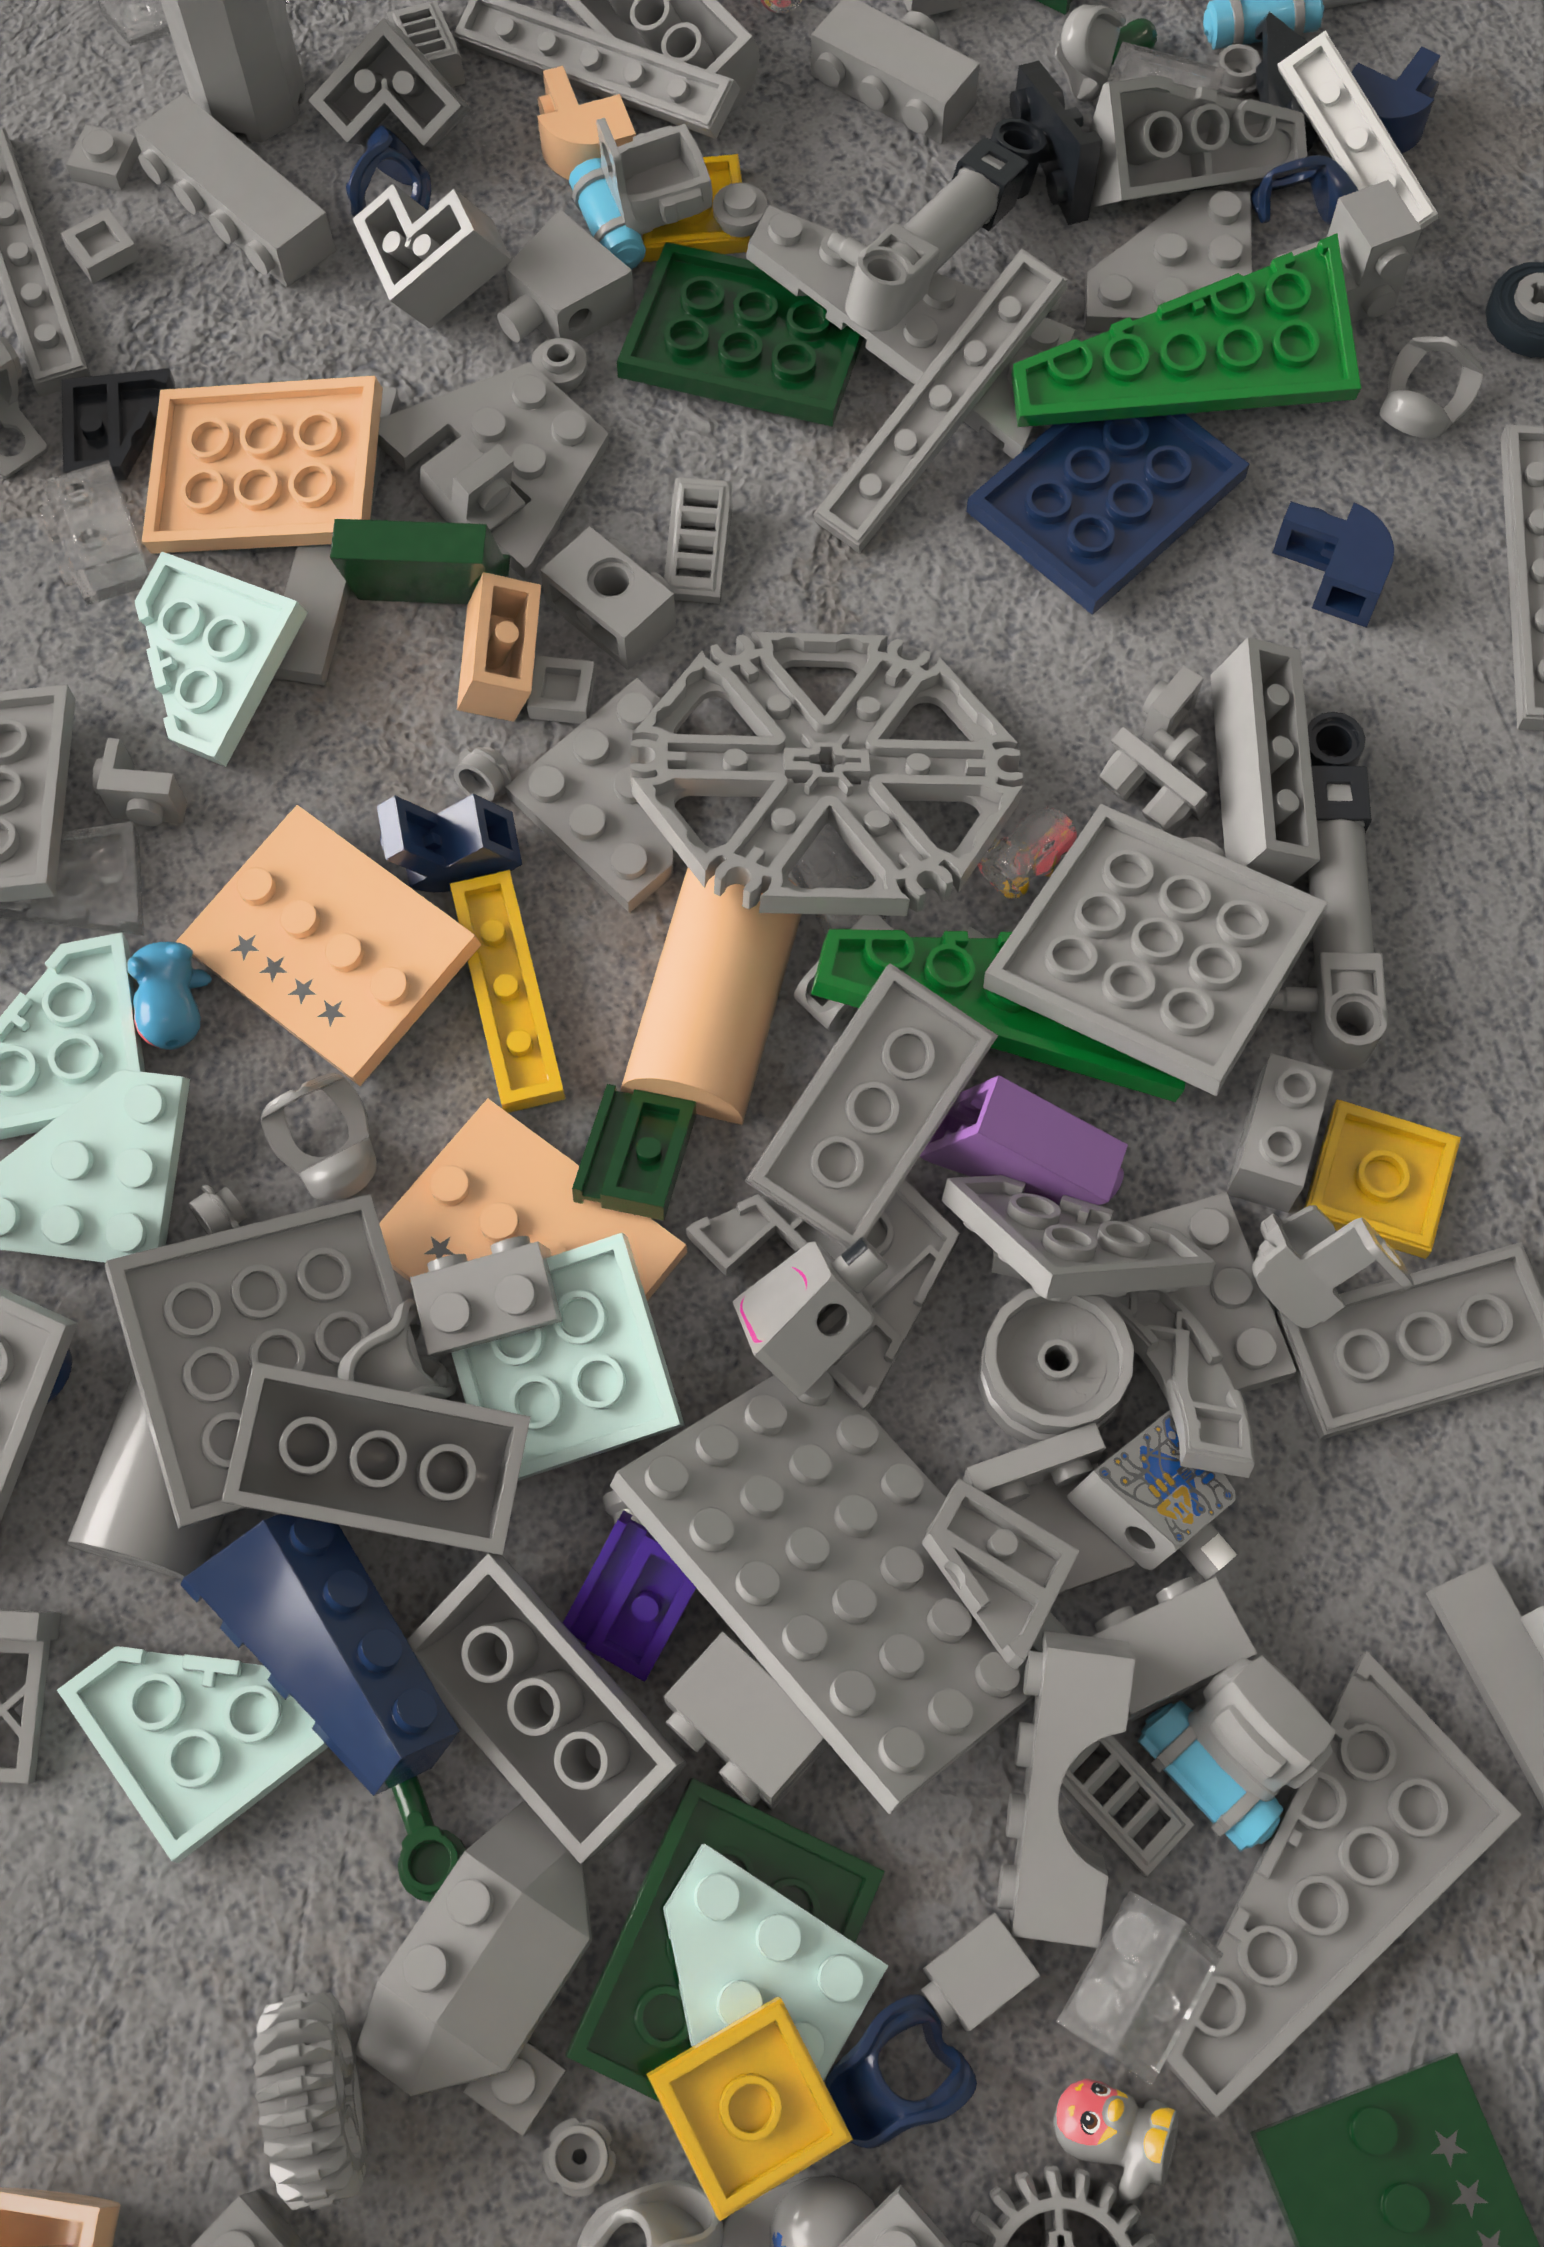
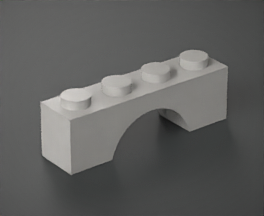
M1043 1630L1040 1652L1028 1651L1023 1691L1024 1695L1035 1696L1032 1723L1019 1722L1015 1748V1766L1026 1767L1023 1794L1010 1793L1006 1822V1837L1016 1838L1017 1846L1014 1865L1003 1863L1001 1865L997 1907L999 1909L1009 1910L1011 1934L1013 1937L1100 1948L1108 1884V1873L1103 1853L1084 1842L1069 1828L1058 1809V1801L1063 1778L1075 1758L1094 1742L1127 1731L1135 1657L1128 1641Z

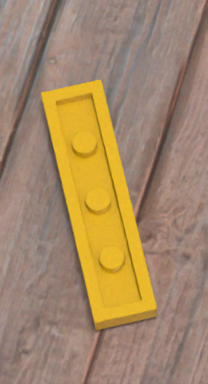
M510 870L451 883L450 888L458 922L475 934L481 943V946L468 960L503 1110L511 1113L566 1099Z

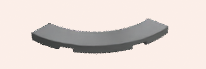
M993 1251L992 1273L1026 1281L1014 1268L1000 1260L997 1252ZM1148 1290L1127 1292L1121 1297L1099 1294L1098 1296L1104 1298L1124 1320L1134 1346V1351L1153 1374L1168 1402L1179 1441L1180 1466L1249 1478L1255 1465L1253 1435L1246 1405L1241 1392L1234 1389L1221 1363L1223 1355L1202 1324L1172 1293Z

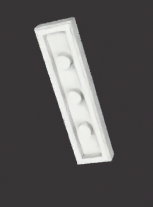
M1326 31L1277 64L1280 74L1332 159L1341 165L1358 190L1389 180L1422 229L1438 219L1436 209Z

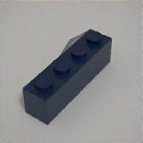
M285 1514L275 1515L261 1521L183 1578L180 1584L196 1603L203 1599L223 1620L220 1629L238 1649L245 1644L271 1673L267 1679L269 1683L285 1700L290 1696L293 1697L315 1721L312 1727L313 1731L373 1796L432 1769L459 1733V1728L338 1524Z

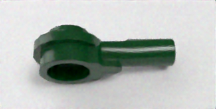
M415 1776L392 1787L408 1834L401 1842L403 1849L398 1861L399 1879L408 1893L420 1901L431 1902L467 1849L457 1836L448 1830H443L434 1825L418 1776Z

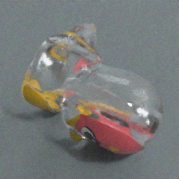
M1039 807L1026 815L1018 823L1010 836L996 838L977 866L990 884L1004 897L1010 899L1021 898L1027 893L1029 881L1033 876L1051 877L1054 867L1062 861L1077 839L1074 823L1065 812L1059 809Z

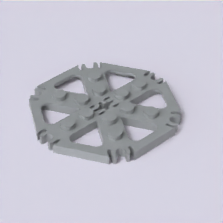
M752 632L751 639L743 634L737 636L735 656L725 654L717 644L710 646V660L701 651L632 733L630 786L633 797L701 885L705 888L708 880L715 875L714 894L721 896L728 886L741 884L745 886L742 907L750 909L760 901L759 913L907 916L908 908L915 912L923 910L926 895L923 888L933 889L943 901L950 899L952 884L959 893L1019 805L1023 789V773L1017 772L1021 756L1020 750H1017L1018 742L940 657L937 663L929 669L931 652L924 650L917 659L905 660L901 658L903 641L896 639L887 646L888 635ZM789 667L847 668L855 671L857 675L824 716L785 669ZM716 697L728 701L757 736L675 733L703 700ZM931 703L939 706L970 741L901 740L889 738L915 705ZM819 764L831 765L833 772H822ZM686 796L762 797L729 841L716 848L706 846L675 808V803ZM898 801L965 802L978 810L979 817L957 849L949 853L936 847ZM829 822L874 876L875 882L872 886L859 890L853 888L818 887L816 889H808L794 885L789 880L788 875L826 823Z

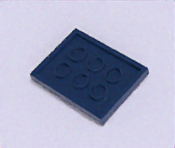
M1186 414L1053 424L968 497L966 512L1093 615L1246 478L1250 464Z

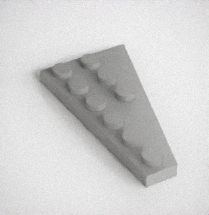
M768 205L749 241L746 259L794 295H808L827 309L826 319L841 330L847 325L867 340L866 349L914 385L986 294L935 273L932 277L928 293L903 317L897 326L880 332L862 328L850 320L845 312V302L855 266L844 261L837 253L828 248V240L835 231ZM1044 317L963 422L978 433L983 428L988 430L1005 443L1003 452L1014 459L1024 450L1034 426L1017 427L1011 379L1013 364L1071 341L1075 329Z
M1367 1651L1360 1655L1327 1721L1336 1731L1330 1742L1333 1753L1311 1779L1304 1785L1296 1789L1294 1788L1280 1816L1281 1820L1273 1835L1269 1838L1160 2057L1209 2115L1217 2118L1521 1816L1520 1812Z

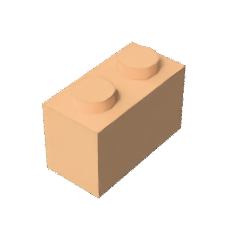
M485 572L482 573L467 604L457 702L458 711L515 722L532 691L541 593L540 584Z

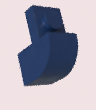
M1424 47L1419 49L1397 80L1385 76L1359 62L1351 71L1401 154L1412 149L1421 140L1434 102L1433 98L1439 87V81L1434 80L1433 77L1441 55Z
M1291 501L1272 553L1325 572L1312 609L1367 628L1393 564L1394 545L1390 532L1381 519L1369 509L1357 503H1353L1347 520L1330 515L1322 509L1307 507Z
M474 793L437 814L396 795L377 805L381 829L380 842L385 853V860L406 868L410 888L426 892L451 891V883L507 870L512 871L522 865L513 812Z

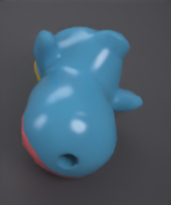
M157 942L146 945L134 953L127 963L128 972L139 984L133 999L134 1021L138 1034L149 1045L166 1050L180 1048L195 1038L200 1029L201 1016L190 989L206 986L212 981V977L204 970L192 968L191 957L193 950L183 943Z

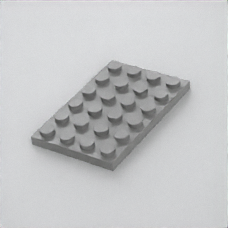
M827 1371L800 1398H797L773 1375L616 1472L610 1487L889 1815L1035 1697L1024 1695L1023 1691L1026 1660L1017 1670L1006 1664L922 1545V1541L946 1497L867 1410H862L833 1381L832 1376ZM1049 1612L1030 1651L1040 1652L1043 1630L1070 1634L1051 1612Z

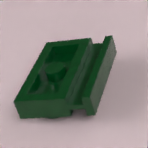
M607 1084L572 1187L573 1201L583 1204L584 1200L600 1202L602 1208L664 1221L697 1116L696 1101L634 1089L633 1094L617 1091L616 1085Z

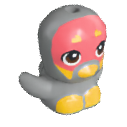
M1083 2079L1072 2083L1061 2094L1054 2116V2130L1059 2144L1067 2154L1074 2158L1091 2163L1122 2166L1124 2173L1119 2184V2196L1122 2200L1131 2201L1138 2198L1149 2184L1164 2186L1176 2145L1178 2111L1168 2108L1163 2102L1155 2099L1146 2102L1144 2108H1138L1134 2097L1126 2092L1114 2089L1101 2081Z

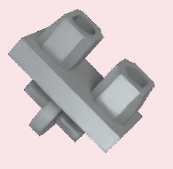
M1124 727L1111 740L1115 753L1111 756L1099 776L1101 783L1124 801L1131 796L1144 779H1147L1160 791L1142 810L1143 816L1156 828L1171 834L1185 823L1191 815L1199 821L1211 808L1210 804L1205 801L1208 796L1207 792L1179 771L1183 767L1195 778H1199L1208 766L1205 761L1194 754L1201 741V736L1194 730L1189 728L1175 739L1163 728H1160L1153 735L1150 742L1164 752L1162 757Z

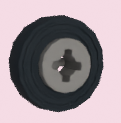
M1526 262L1507 270L1496 281L1485 312L1488 329L1496 341L1511 352L1529 358H1544V262Z

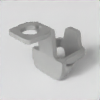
M1310 1205L1284 1220H1281L1272 1213L1261 1222L1260 1229L1265 1240L1259 1246V1250L1256 1253L1252 1272L1265 1296L1281 1313L1299 1327L1312 1328L1319 1322L1324 1323L1344 1308L1345 1304L1335 1287L1376 1260L1405 1290H1408L1415 1284L1397 1253L1364 1218L1355 1219L1335 1232L1330 1219L1317 1206Z

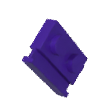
M623 1511L563 1624L577 1639L586 1643L585 1648L645 1682L696 1587L643 1525L632 1520V1514Z

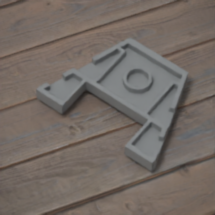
M531 362L380 418L377 445L405 471L448 437L456 441L466 434L482 454L498 443L514 460L510 486L524 500L525 506L494 530L492 535L501 553L510 555V567L524 580H527L533 574L538 565L540 554L546 544L552 542L560 528L562 517L573 499L577 500L609 444V432Z
M905 1179L866 1238L888 1265L886 1270L861 1291L875 1316L871 1326L827 1370L832 1376L833 1381L862 1410H868L958 1243L960 1235ZM759 1194L738 1202L735 1209L710 1220L708 1217H704L686 1228L687 1238L726 1277L774 1234H778L795 1252L813 1241L819 1243L835 1260L847 1250L766 1195L761 1197Z

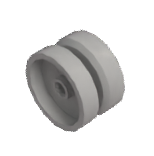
M1033 1288L1023 1290L1000 1308L986 1335L984 1348L980 1356L978 1388L986 1411L1005 1434L1028 1446L1094 1422L1100 1431L1109 1423L1133 1376L1134 1346L1124 1320L1104 1298L1098 1295L1075 1296L1068 1301L1058 1302L1039 1296ZM1046 1362L1060 1365L1059 1371L1050 1369Z

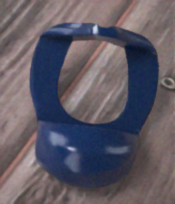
M380 125L368 138L366 143L367 151L364 152L356 163L346 184V192L351 202V215L355 217L366 207V190L376 168L402 184L413 186L411 198L428 210L431 199V178L429 172L398 136L386 126Z
M1315 155L1287 162L1269 171L1264 176L1260 186L1250 193V202L1260 222L1268 223L1270 221L1271 191L1309 182L1321 218L1325 223L1331 225L1339 197L1359 190L1339 163L1330 157Z
M914 1994L890 2004L873 2019L859 2042L829 2071L825 2085L853 2139L850 2143L861 2148L872 2149L887 2143L910 2128L936 2123L950 2117L973 2096L977 2086V2079L965 2057L956 2048L947 2045L943 2041L941 2022L929 2001L922 1995ZM922 2024L924 2037L929 2048L936 2058L949 2067L952 2072L926 2098L908 2100L897 2095L886 2083L879 2067V2054L886 2043L894 2036L913 2026Z

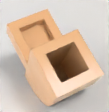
M563 66L543 71L545 95L538 97L541 115L537 117L542 155L547 165L555 173L569 180L570 173L577 165L590 159L601 158L596 124L598 119L605 118L617 147L633 141L636 133L620 94L579 105Z

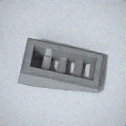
M436 0L386 13L387 20L396 23L452 87L466 84L461 55Z
M686 477L675 479L664 579L674 591V600L720 604L733 509L732 484L728 481ZM685 526L715 528V531L685 529ZM682 549L713 551V555L682 552ZM679 569L711 572L710 578L678 575Z
M1112 1735L1098 1740L1084 1749L1069 1766L1060 1787V1792L1144 1877H1147L1195 1825ZM1096 1750L1105 1761L1082 1784L1073 1773ZM1117 1771L1126 1781L1102 1806L1093 1797V1794ZM1137 1791L1146 1800V1803L1121 1827L1113 1816ZM1158 1811L1168 1822L1141 1849L1133 1838Z

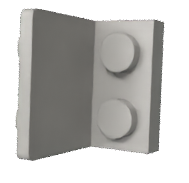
M1095 1422L966 1468L963 1481L1080 1551L1059 1594L1131 1569L1136 1564L1132 1557L1080 1512L1066 1497L1099 1467L1097 1462L1106 1447Z

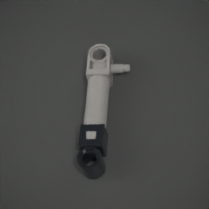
M1008 118L997 122L991 140L983 137L957 162L951 182L907 224L901 227L896 223H892L869 246L852 237H846L839 232H834L828 240V248L837 253L841 259L855 266L845 302V312L850 320L858 326L871 331H886L897 326L903 317L928 293L933 275L981 227L990 231L1015 206L1017 199L1028 195L1046 146V137L1041 129L1033 123L1017 118Z
M1327 712L1313 718L1308 725L1320 861L1308 870L1309 894L1328 903L1324 916L1312 935L1314 966L1308 976V987H1284L1280 989L1269 1009H1282L1284 1012H1310L1311 1041L1315 1053L1329 1066L1347 1070L1357 1068L1368 1060L1387 1029L1389 1016L1386 1001L1383 954L1374 953L1365 833L1372 821L1368 769L1365 766H1357L1365 747L1366 737L1363 728L1354 718L1344 713ZM1321 750L1330 751L1336 754L1337 757L1328 756L1321 752ZM1337 1022L1351 1023L1358 1028L1361 1036L1345 1033L1338 1026Z

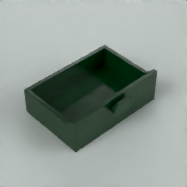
M334 519L330 559L359 600L468 604L483 572L504 577L509 575L510 555L501 553L487 524Z

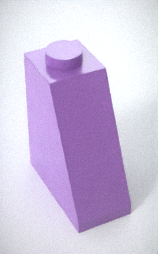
M998 1075L960 1093L921 1153L920 1158L971 1177L1002 1175L1025 1182L1024 1193L1048 1198L1057 1205H1060L1063 1195L1092 1204L1102 1205L1108 1203L1121 1186L1124 1177V1170L1121 1168V1164L1128 1144Z

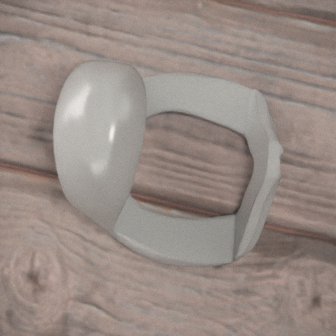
M1082 5L1073 10L1064 23L1061 40L1055 49V57L1066 75L1072 95L1082 101H1092L1097 98L1101 93L1103 84L1108 82L1120 27L1124 26L1126 22V17L1122 13L1103 5Z
M1448 336L1412 338L1400 351L1390 370L1387 396L1380 408V417L1403 433L1420 438H1438L1455 422L1461 419L1473 405L1483 379L1481 363L1458 340L1450 339ZM1429 351L1449 352L1462 365L1456 392L1444 408L1422 394L1406 390L1407 380L1411 372Z
M336 1073L324 1074L306 1081L299 1090H289L281 1094L265 1106L261 1115V1124L271 1149L284 1164L299 1175L309 1194L314 1199L319 1201L345 1199L361 1191L371 1181L376 1172L377 1159L370 1140L368 1117L361 1098L346 1078ZM323 1090L343 1114L347 1122L349 1136L345 1144L337 1151L326 1156L316 1157L305 1154L295 1144L289 1130L284 1108L308 1094Z
M413 1299L400 1303L388 1324L355 1344L342 1358L338 1368V1378L440 1399L449 1398L455 1393L454 1382L443 1364L432 1357L419 1355L422 1365L421 1369L411 1352L408 1342L409 1326L415 1344L422 1329L416 1302Z
M681 2180L662 2181L638 2188L603 2204L588 2220L580 2235L577 2247H605L610 2237L621 2225L631 2222L637 2223L643 2229L647 2240V2247H721L723 2242L722 2220L719 2221L703 2189Z

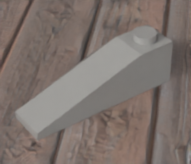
M1159 75L1105 83L1102 86L1089 132L1096 131L1102 139L1091 208L1262 179L1277 166L1308 157L1304 113L1252 99L1240 100L1217 94V90L1205 87L1193 88L1173 83L1174 79Z

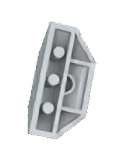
M522 1801L464 1851L377 1981L354 2053L410 2096L416 2097L435 2090L508 2072L592 1942L583 1864H579L527 1803Z

